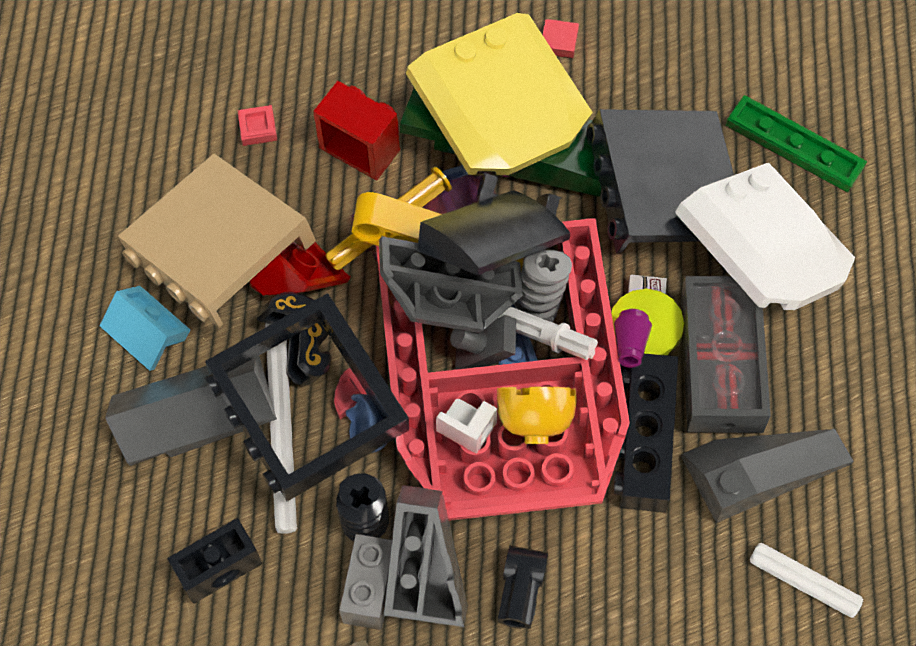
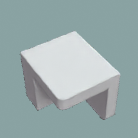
M456 399L446 414L440 412L436 417V430L477 454L497 423V408L483 401L479 409L461 399Z

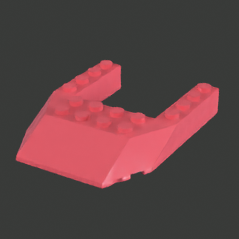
M595 218L563 221L562 223L570 231V239L557 244L558 251L569 256L572 262L571 273L569 274L565 289L570 329L598 341L594 349V357L592 359L588 358V360L575 356L428 373L422 323L410 321L380 275L379 246H376L390 386L392 393L409 417V431L396 438L397 452L422 488L443 492L449 521L603 503L630 421ZM497 388H576L575 416L570 426L562 434L548 436V444H525V436L512 434L503 426L497 408ZM456 399H461L479 409L483 401L497 408V423L477 454L436 430V417L440 412L446 414Z

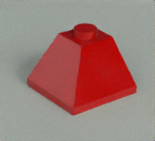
M293 241L249 281V284L255 291L264 296L284 292L300 293L348 283L351 277L343 269L335 270L329 264L325 256L326 252L316 242L305 250Z

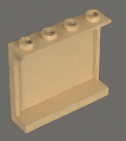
M212 154L118 235V238L125 247L122 254L134 268L137 269L139 266H142L145 274L157 286L161 283L166 285L167 291L178 303L181 304L185 300L189 304L191 311L201 321L204 322L206 319H209L219 328L224 324L216 311L294 241L300 247L307 250L316 241L304 216L216 154Z

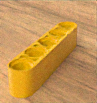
M366 192L357 197L352 234L357 239L379 246V239L382 236L418 243L420 222L442 214L379 193ZM524 257L516 260V262H520L521 271L524 263Z

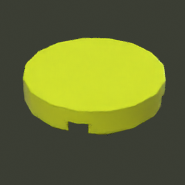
M647 288L633 290L620 297L612 308L613 326L619 314L627 309H638L648 315L652 329L644 351L646 354L668 355L681 341L684 328L682 311L671 297L661 291Z

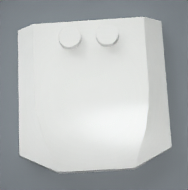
M770 163L699 188L682 201L675 211L678 217L758 307L766 308L769 303H780L784 310H796L839 290L847 280L855 259L851 252L826 227L817 214Z

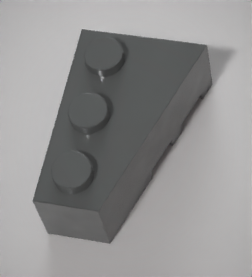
M402 485L396 503L384 616L464 627L468 605L443 492Z

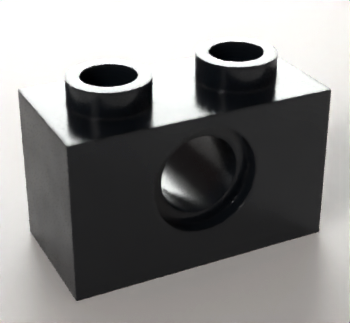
M238 517L167 558L193 604L262 565L258 551Z

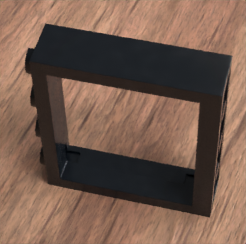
M328 293L205 361L209 375L205 376L204 379L209 385L215 398L222 395L228 405L223 410L234 429L241 426L247 436V439L243 441L246 450L254 462L261 459L268 470L263 473L266 483L271 487L274 494L280 491L286 502L409 431V417ZM321 322L383 420L288 474L227 373L312 325Z

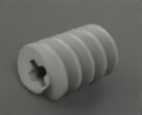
M541 250L526 256L521 271L523 296L513 304L514 308L553 322L557 317V311L560 308V302L562 301L569 274L571 273L572 262L570 257L557 250Z

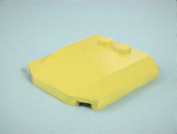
M513 14L431 49L412 62L406 71V75L468 175H477L478 171H495L496 175H510L570 147L593 113L529 14Z

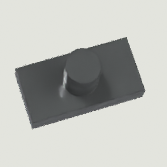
M504 315L496 319L482 333L454 329L451 334V344L456 347L455 370L490 366L515 355L516 319Z

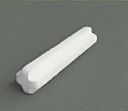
M759 543L750 557L751 564L849 617L856 616L862 606L863 598L858 594L763 543Z

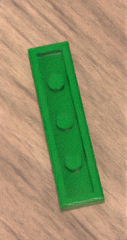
M746 95L742 97L726 121L725 126L847 193L867 164V161Z

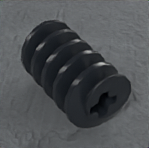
M356 473L346 477L339 484V492L336 496V507L344 534L353 542L356 534L381 538L389 525L387 497L382 483L376 477L366 473Z

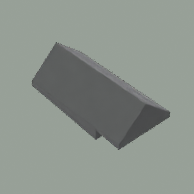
M260 356L227 373L258 426L277 420ZM207 366L111 397L105 419L128 465L131 466L165 453L170 457H174L243 432L241 426L234 429L226 417L223 409L228 405L222 395L215 398L209 385L204 379L205 376L209 375Z

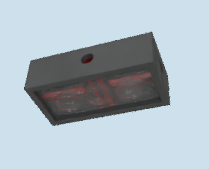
M685 276L681 292V311L684 319L682 336L687 432L764 433L771 413L763 308L755 304L732 276Z

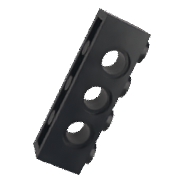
M644 353L642 363L638 367L629 368L623 366L622 380L624 388H628L626 404L630 424L618 458L623 459L622 472L616 471L613 494L620 495V508L663 513L667 511L671 490L678 372L677 356ZM651 392L657 399L646 401L639 396V393ZM646 426L651 428L655 434L645 437L640 435L636 429ZM637 462H645L653 470L649 473H641L633 465Z

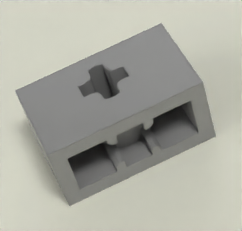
M359 534L355 535L339 610L343 624L382 630L385 617L384 609L392 540Z

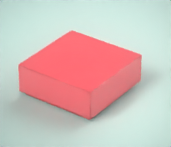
M545 19L543 37L556 56L574 58L579 23Z
M272 105L237 110L243 146L278 141Z

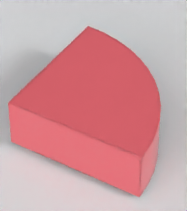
M350 368L340 376L334 394L335 409L340 420L347 416L346 411L356 405L357 402L351 398L353 394H367Z

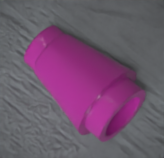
M627 309L619 314V317L614 322L619 362L624 367L634 368L642 363L652 324L644 311Z

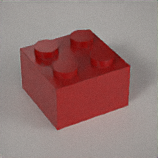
M337 81L313 111L319 149L376 181L400 151L397 113L384 102L378 103L367 97L362 90L355 86H347Z

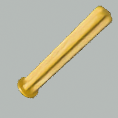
M433 167L431 169L432 173L397 200L422 208L444 190L447 192L451 191L452 186L443 172L437 167ZM351 234L328 251L325 256L335 270H341L373 244L361 241Z

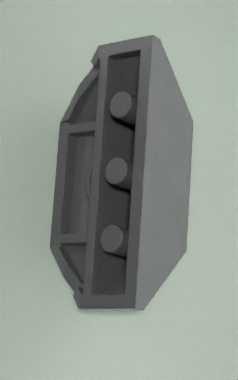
M383 236L379 239L380 275L412 322L482 333L523 296L520 262L513 261L476 275L417 251L418 243Z

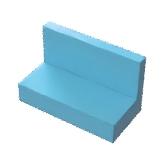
M141 286L116 291L100 324L103 330L149 371L156 368L167 346L185 341L190 332V329Z

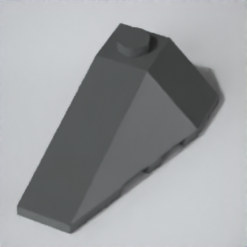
M835 429L717 439L681 455L716 523L847 467L854 462Z

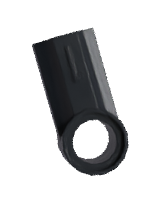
M509 545L503 574L505 585L498 622L508 627L531 629L537 605L538 590L543 585L548 552Z

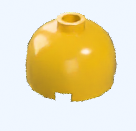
M497 388L499 418L509 432L525 436V444H548V436L562 434L570 426L575 416L576 388Z

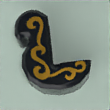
M296 292L280 293L260 309L256 320L273 324L314 301V299ZM321 322L289 338L286 374L294 383L300 386L312 384L324 375L331 366L332 356L330 352H322L319 349V346L328 336Z

